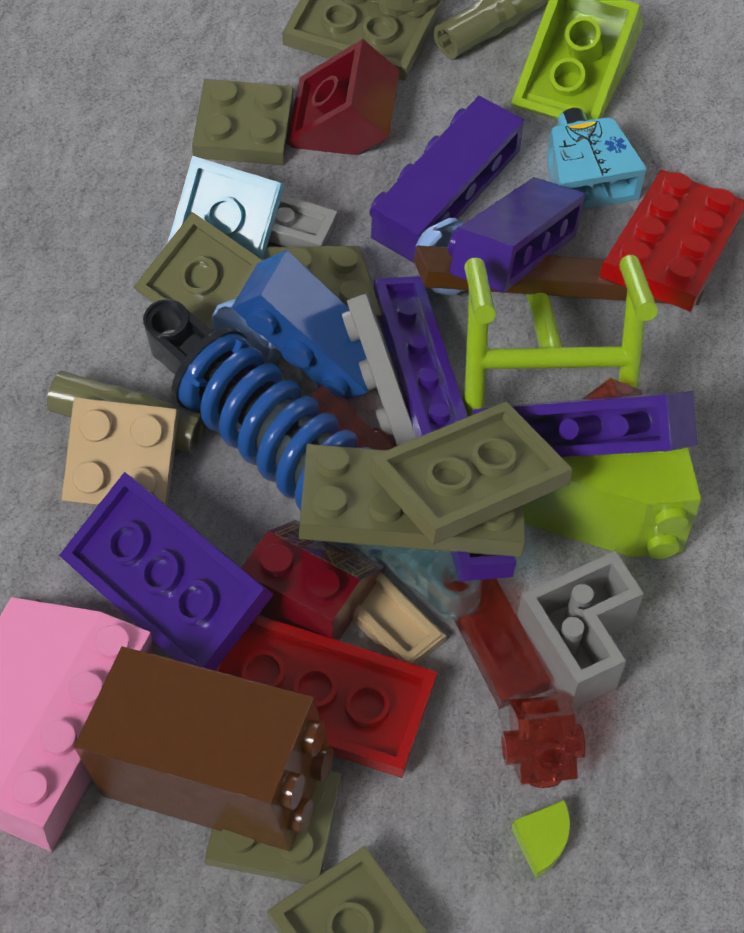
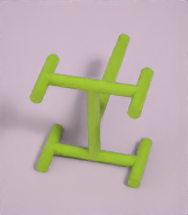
M627 255L619 263L627 287L622 346L563 347L549 295L537 293L532 295L526 294L539 348L487 349L489 323L495 319L496 312L485 263L480 258L469 259L464 266L469 288L465 392L461 394L468 417L473 415V409L485 407L486 369L620 367L618 388L612 389L607 394V397L638 395L645 322L653 320L658 313L639 259L634 255Z

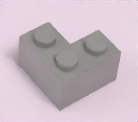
M616 550L521 593L515 624L569 711L616 690L626 662L610 635L635 623L644 593Z

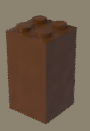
M121 646L74 745L77 754L103 797L218 831L225 829L253 839L256 842L286 851H291L297 833L304 834L313 814L314 803L311 799L317 782H324L327 779L334 757L333 748H330L325 734V723L321 721L314 697Z

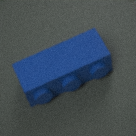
M288 250L257 263L231 308L246 320L250 329L264 336L274 345L288 363L298 367L314 381L318 389L325 396L334 399L338 403L368 393L359 366V361L367 359L360 340L351 342L342 318V313L350 311V309ZM386 343L389 352L391 347Z

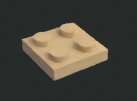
M74 398L61 501L99 505L125 472L168 506L179 410Z

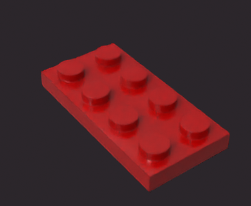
M661 169L605 258L599 277L626 287L619 263L623 257L634 255L641 263L653 298L691 312L743 216L744 199L736 197L728 190L711 188L692 181L682 173L668 172Z
M259 615L215 670L314 697L321 721L325 723V734L329 746L333 748L335 757L403 778L436 684L438 673Z

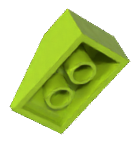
M549 0L512 98L511 106L558 120L561 113L570 108L582 109L587 121L602 118L630 62L641 32L643 19L640 4L627 0Z
M688 447L672 451L561 457L572 468L569 485L524 504V524L612 552L616 550L617 553L632 558L649 556L653 559H665L684 551L702 499Z

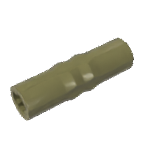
M476 0L468 8L436 25L434 28L435 42L439 50L447 58L454 59L487 39L498 36L503 30L512 28L520 20L546 6L549 0Z
M62 370L55 375L49 389L47 406L48 410L53 413L71 418L74 398L172 408L179 410L175 450L188 454L194 453L202 436L204 422L201 418V412L155 399L146 393L132 392L123 386L105 384Z

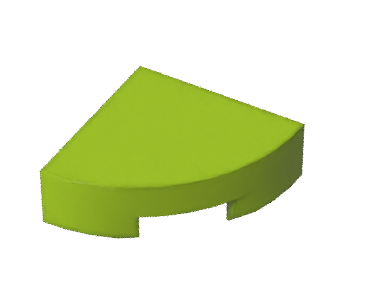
M564 800L512 822L511 829L535 879L554 867L566 846L570 831V818Z

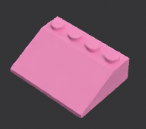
M10 598L0 615V830L50 852L53 851L92 779L77 754L74 745L121 646L155 655L151 632L99 611Z

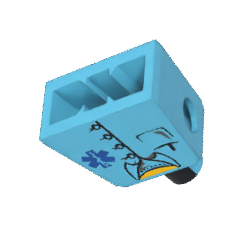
M570 108L561 113L558 118L559 125L550 130L547 148V167L550 182L586 193L582 210L639 200L646 168L616 121L609 117L587 121L583 110L580 108Z

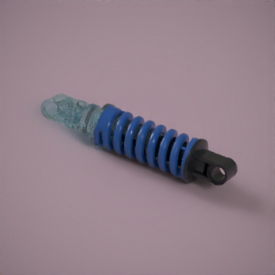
M172 299L156 301L146 309L143 316V324L151 353L175 374L171 387L174 401L189 410L201 412V418L209 429L220 432L221 438L228 446L238 449L239 454L247 463L257 465L261 476L268 481L276 482L280 493L287 498L295 499L296 505L301 511L307 444L357 448L359 443L357 435L350 430L338 432L339 423L337 417L330 413L319 414L320 406L318 401L310 396L301 397L300 386L295 381L288 379L282 381L281 369L272 363L264 364L262 352L250 347L246 335L236 327H225L212 332L189 312L183 304ZM168 330H175L174 332L163 334ZM362 447V449H372L370 447ZM332 542L334 545L337 544L339 547H347L353 544ZM360 544L362 552L370 560L377 561L381 559L403 583L414 588L443 616L459 620L471 616L478 609L481 602L482 580L462 581L470 586L462 592H453L444 587L451 581H459L450 551Z

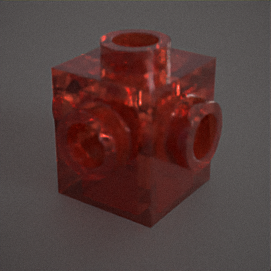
M564 694L508 700L510 730L501 732L502 755L505 765H513L521 785L529 784L537 788H550L559 785L562 780L578 779L577 758L585 757V736L582 725L580 723L576 724L575 713Z

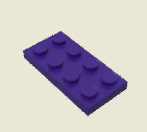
M125 472L59 554L65 562L139 628L151 632L152 640L176 661L214 671L274 595L135 478Z

